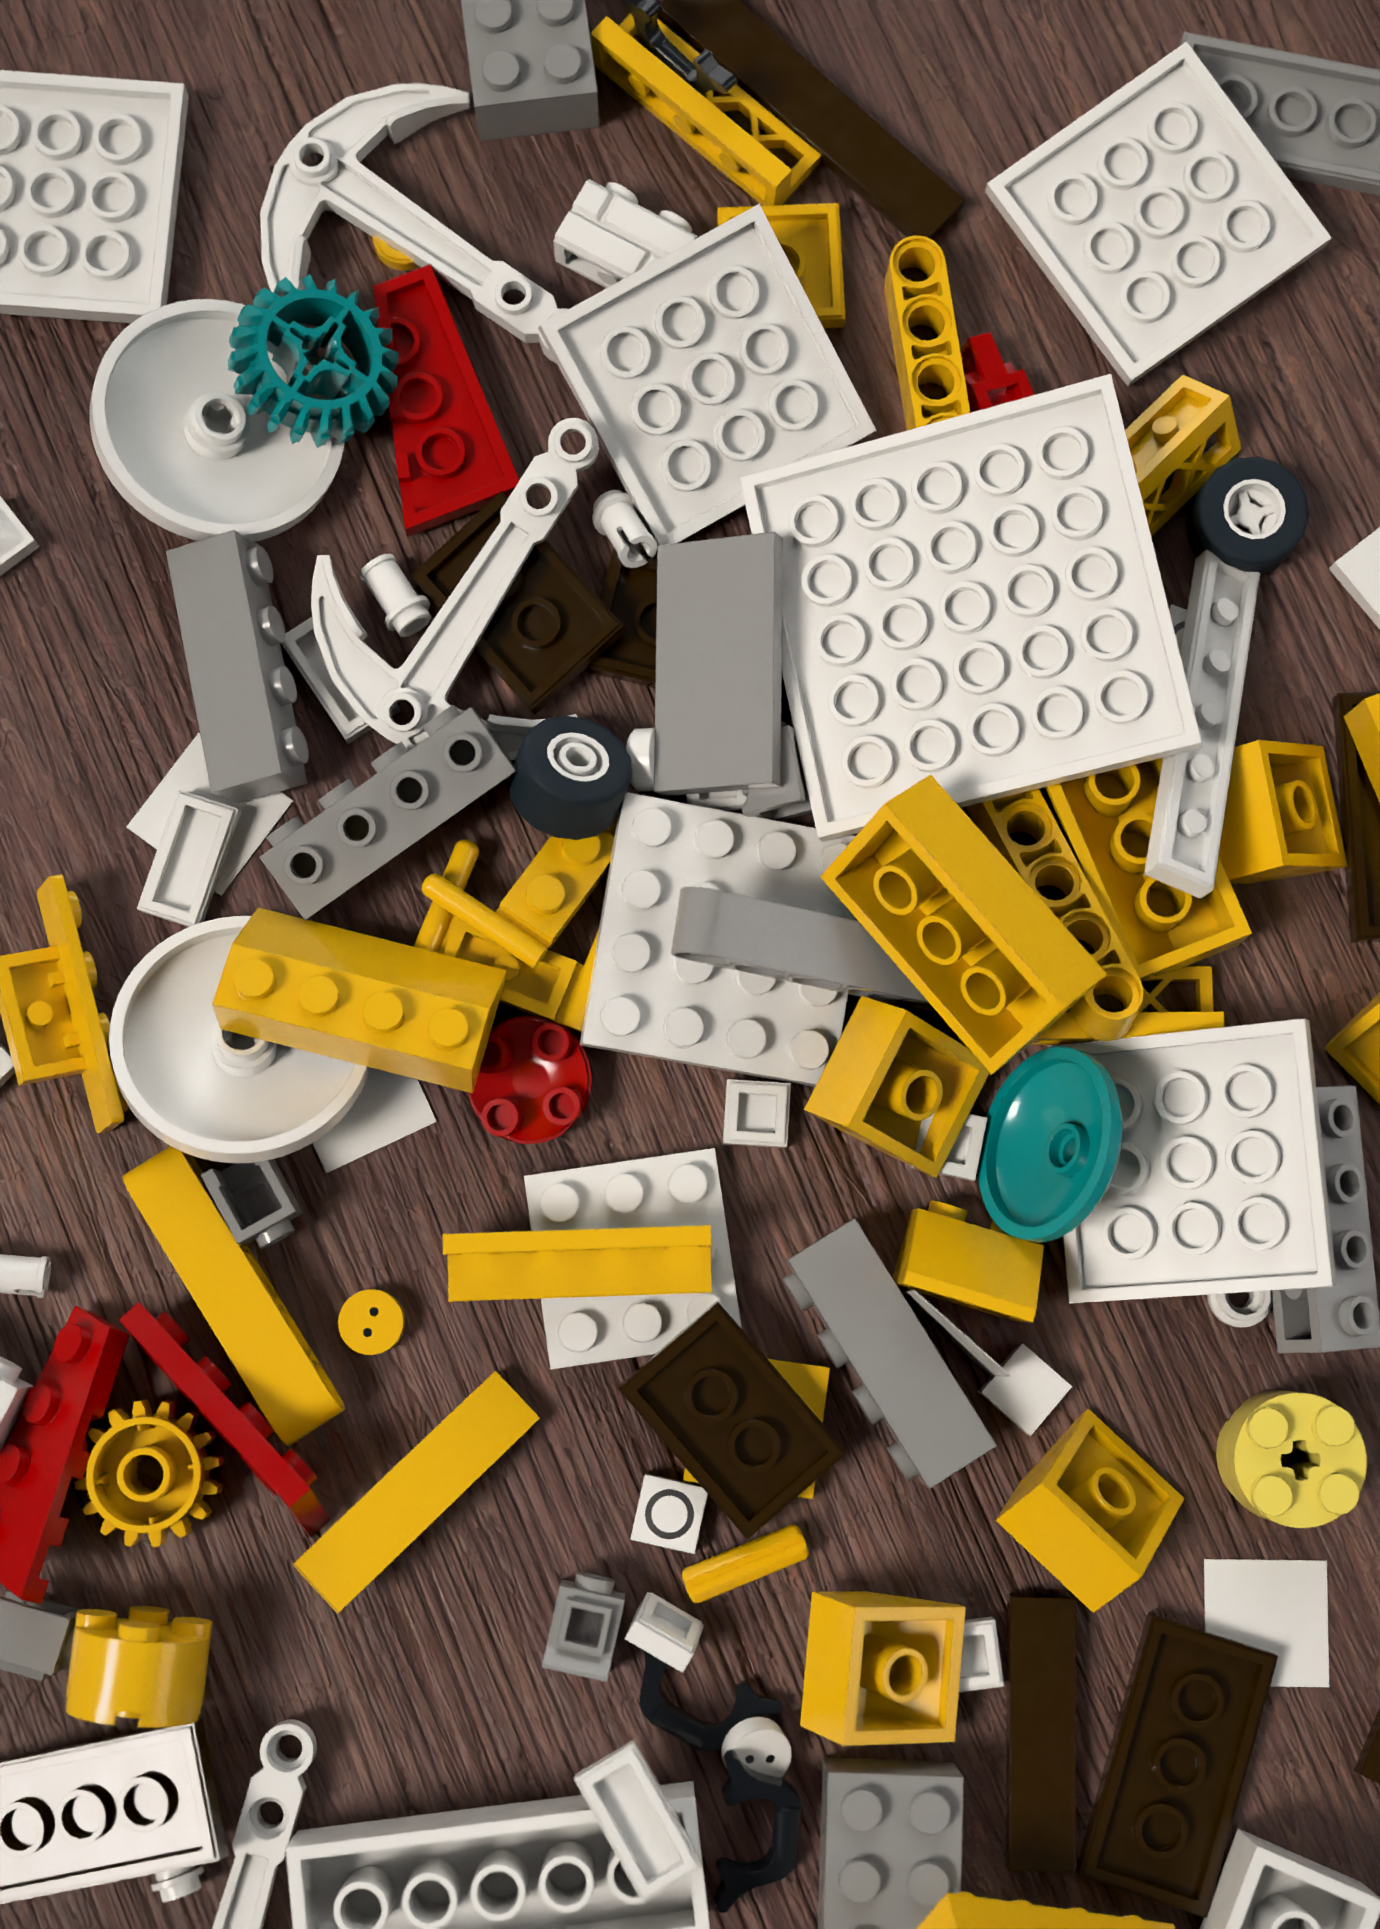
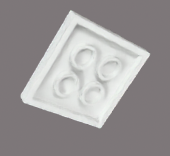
M715 1148L524 1176L531 1231L711 1225L712 1293L541 1299L550 1370L656 1354L717 1300L741 1327Z

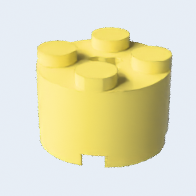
M1271 1390L1255 1394L1244 1401L1230 1419L1226 1420L1217 1440L1216 1459L1222 1482L1242 1506L1261 1518L1288 1527L1312 1528L1327 1524L1342 1514L1348 1513L1356 1506L1359 1500V1493L1364 1484L1367 1469L1364 1441L1349 1412L1323 1397L1287 1390ZM1293 1448L1298 1449L1300 1453L1299 1462L1292 1464L1291 1468L1282 1466L1281 1455L1291 1453Z

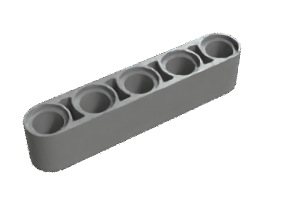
M683 887L680 890L671 954L675 957L845 994L865 996L897 1005L936 1011L859 921L712 888Z

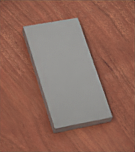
M1183 33L1179 46L1187 41L1287 178L1380 196V70L1198 34Z
M776 532L658 546L654 792L662 796L781 787L783 538Z

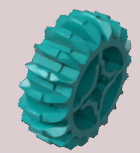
M311 274L301 279L298 289L286 277L277 282L274 293L264 287L256 293L253 305L247 304V306L242 308L237 318L239 326L233 328L229 337L230 347L235 351H232L228 358V370L240 374L234 383L235 394L253 395L247 406L249 416L260 414L263 411L270 415L267 422L268 433L275 432L283 424L291 428L289 435L292 444L300 442L304 433L310 432L316 447L319 448L327 443L330 434L342 445L351 439L354 429L362 434L367 432L375 421L374 416L378 417L384 414L390 404L387 394L393 393L398 382V376L391 371L398 364L399 353L385 348L392 340V329L374 327L379 318L378 307L362 311L357 306L360 301L359 290L350 293L347 298L337 294L338 286L336 279L328 281L324 290L317 289ZM300 324H309V325H314V326H317V327H316V328H306V327H304V326H302V325H300ZM341 341L348 347L355 361L345 354ZM321 347L324 348L325 351L319 360V364L317 366L313 365L308 375L304 376L302 373L309 358H314ZM268 351L273 354L272 361L284 370L287 376V384L274 370L268 356ZM321 394L331 400H319L307 396Z

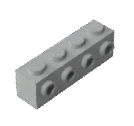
M235 530L167 550V561L211 793L241 803L307 784L304 763H307L309 758L308 746L302 731L295 723L292 703L297 699V690L291 672L284 666L280 643L285 640V628L278 610L272 604L268 583L273 581L274 573L267 552L262 546L246 539Z
M455 705L450 706L422 726L429 737L408 751L402 741L370 763L377 772L376 775L357 788L350 778L318 800L325 811L305 825L298 816H295L266 837L273 848L259 858L304 920L311 917L516 771L513 763L474 708L470 707L460 714Z
M1356 1086L1316 1087L1337 1286L1272 1290L1277 1353H1322L1380 1347V1312L1377 1299Z
M855 1218L785 1260V1263L792 1272L782 1278L785 1286L802 1312L813 1306L826 1327L825 1330L817 1334L819 1341L837 1368L848 1363L861 1385L854 1389L852 1394L872 1425L883 1419L896 1440L895 1443L887 1447V1450L907 1482L918 1476L922 1484L930 1489L997 1446Z

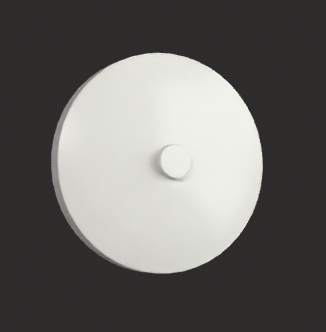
M193 299L161 306L136 319L117 336L106 351L94 381L90 401L91 436L98 459L113 486L134 509L150 521L170 532L196 541L235 530L246 539L256 542L276 536L290 529L313 511L324 497L335 477L341 462L344 443L341 445L330 434L327 443L317 448L310 432H305L300 442L292 444L289 435L291 428L283 424L275 432L268 433L267 422L270 415L265 411L249 416L247 406L253 395L235 394L234 383L240 374L228 370V358L231 352L235 351L230 347L229 337L233 328L239 326L237 318L242 308L246 305L215 299ZM268 351V356L274 370L287 384V376L284 370L272 361L273 354ZM318 354L314 358H309L302 373L304 376L308 375L313 365L317 366L321 358ZM321 394L307 396L319 400H331Z
M231 916L201 922L170 936L158 944L136 965L126 979L115 1002L110 1022V1057L117 1083L131 1111L151 1133L166 1144L192 1156L215 1162L253 1163L267 1161L288 1155L315 1142L339 1123L352 1108L363 1089L370 1067L220 1029L212 1002L231 945L251 916Z

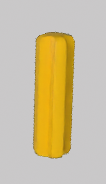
M791 1524L686 1567L682 1571V1579L693 1603H701L803 1561L809 1556V1550L800 1528L797 1525Z

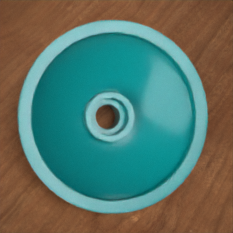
M1051 1047L1041 1050L1024 1060L1002 1084L986 1116L987 1123L978 1163L979 1187L990 1217L1007 1234L1032 1242H1047L1064 1236L1076 1228L1096 1208L1112 1181L1122 1145L1123 1123L1119 1097L1106 1068L1097 1059L1085 1052L1069 1047Z

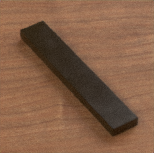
M662 0L660 2L662 10L657 14L660 20L699 54L704 50L710 51L718 64L737 78V85L819 152L821 154V162L906 237L913 235L925 236L933 240L961 212L965 203V199L739 0Z

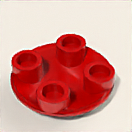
M537 1016L512 1018L491 1029L473 1093L468 1092L469 1100L488 1133L520 1144L547 1142L568 1131L583 1114L588 1104L592 1087L590 1062L579 1040L561 1024Z

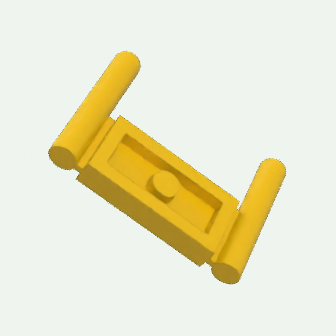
M618 814L609 828L594 837L572 840L550 836L501 901L496 912L437 873L430 874L425 878L422 883V893L535 969L549 947H552L608 871Z
M459 840L455 844L442 877L464 891L479 855L478 846L471 840ZM434 901L431 902L413 947L507 970L499 1002L531 1015L555 1021L565 1028L582 1033L599 929L584 965L547 950L541 962L533 969Z

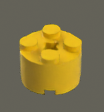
M155 1606L129 1607L128 1618H117V1613L107 1610H78L74 1626L66 1690V1713L78 1719L108 1725H115L116 1716L139 1719L138 1727L149 1728L175 1727L195 1723L198 1721L201 1706L203 1705L213 1622L197 1617H176L172 1619V1622H169V1609Z

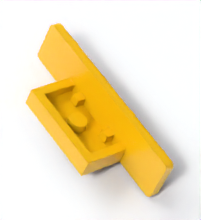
M63 875L49 876L37 890V899L49 947L0 956V1013L18 1086L82 1074L97 1134L109 1132L124 1122L123 1112L127 1111L128 1104L121 1093L116 1076L113 1074L108 1050H110V1022L105 1013H98L92 991L97 986L96 966L92 955L88 951H82L77 928H80L82 923L80 903L74 891H67Z

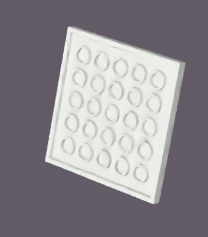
M1111 374L739 477L751 533L776 532L783 538L782 675L816 832L822 842L859 833L884 803L930 774L957 805L962 808L1202 748V741Z

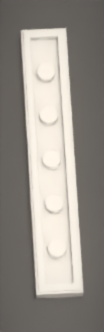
M1205 550L1195 560L1180 651L1202 741V748L1163 757L1144 872L1146 876L1200 899L1214 889L1260 578L1259 572H1244L1229 566L1208 550Z

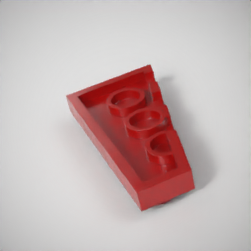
M431 264L373 286L376 308L378 307L379 314L377 320L378 328L392 329V340L385 348L399 353L398 364L391 371L398 376L397 386L393 393L387 394L390 402L389 413L392 423L403 520L407 537L482 509L501 491L509 498L519 482L515 468Z
M138 1302L119 1319L133 1340L183 1396L199 1408L200 1414L232 1449L235 1448L241 1454L242 1460L273 1496L278 1495L284 1501L295 1517V1521L310 1537L315 1535L331 1520L309 1487L318 1479L317 1476L294 1450L290 1449L282 1457L266 1440L274 1432L272 1427L249 1402L238 1410L223 1394L231 1386V1383L207 1356L202 1358L197 1364L181 1347L190 1339L165 1311L154 1318Z
M76 1305L66 1325L58 1333L54 1348L34 1387L28 1392L23 1409L4 1446L0 1449V1583L19 1599L37 1604H42L49 1580L39 1578L49 1546H61L69 1519L59 1515L71 1479H83L91 1454L87 1452V1440L85 1437L90 1421L101 1419L104 1415L129 1338L128 1333L98 1314Z

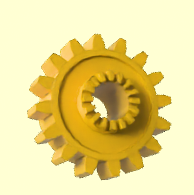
M148 1400L134 1402L132 1419L121 1408L114 1409L108 1413L109 1422L112 1426L111 1429L108 1430L99 1426L90 1429L87 1434L96 1445L92 1451H87L91 1454L87 1463L86 1477L74 1482L75 1489L88 1490L91 1501L82 1509L85 1516L98 1512L105 1519L100 1530L103 1535L111 1534L119 1528L125 1531V1545L134 1546L139 1543L144 1533H148L152 1546L158 1547L167 1541V1527H170L179 1538L192 1532L191 1523L187 1517L189 1514L202 1520L209 1517L212 1510L202 1498L204 1494L211 1495L222 1492L223 1484L209 1478L210 1470L224 1464L225 1460L224 1456H208L205 1447L211 1444L217 1435L214 1430L196 1434L193 1428L199 1418L197 1412H188L178 1420L174 1418L176 1412L174 1401H162L155 1415L152 1413ZM145 1455L156 1458L163 1468V1480L157 1490H149L138 1481V1474H136V1470H138L137 1464Z

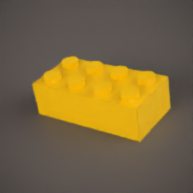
M931 774L884 803L820 876L991 1075L1040 1037L1107 975Z

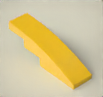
M494 1371L293 1564L294 1568L338 1614L529 1430L540 1417L499 1373Z

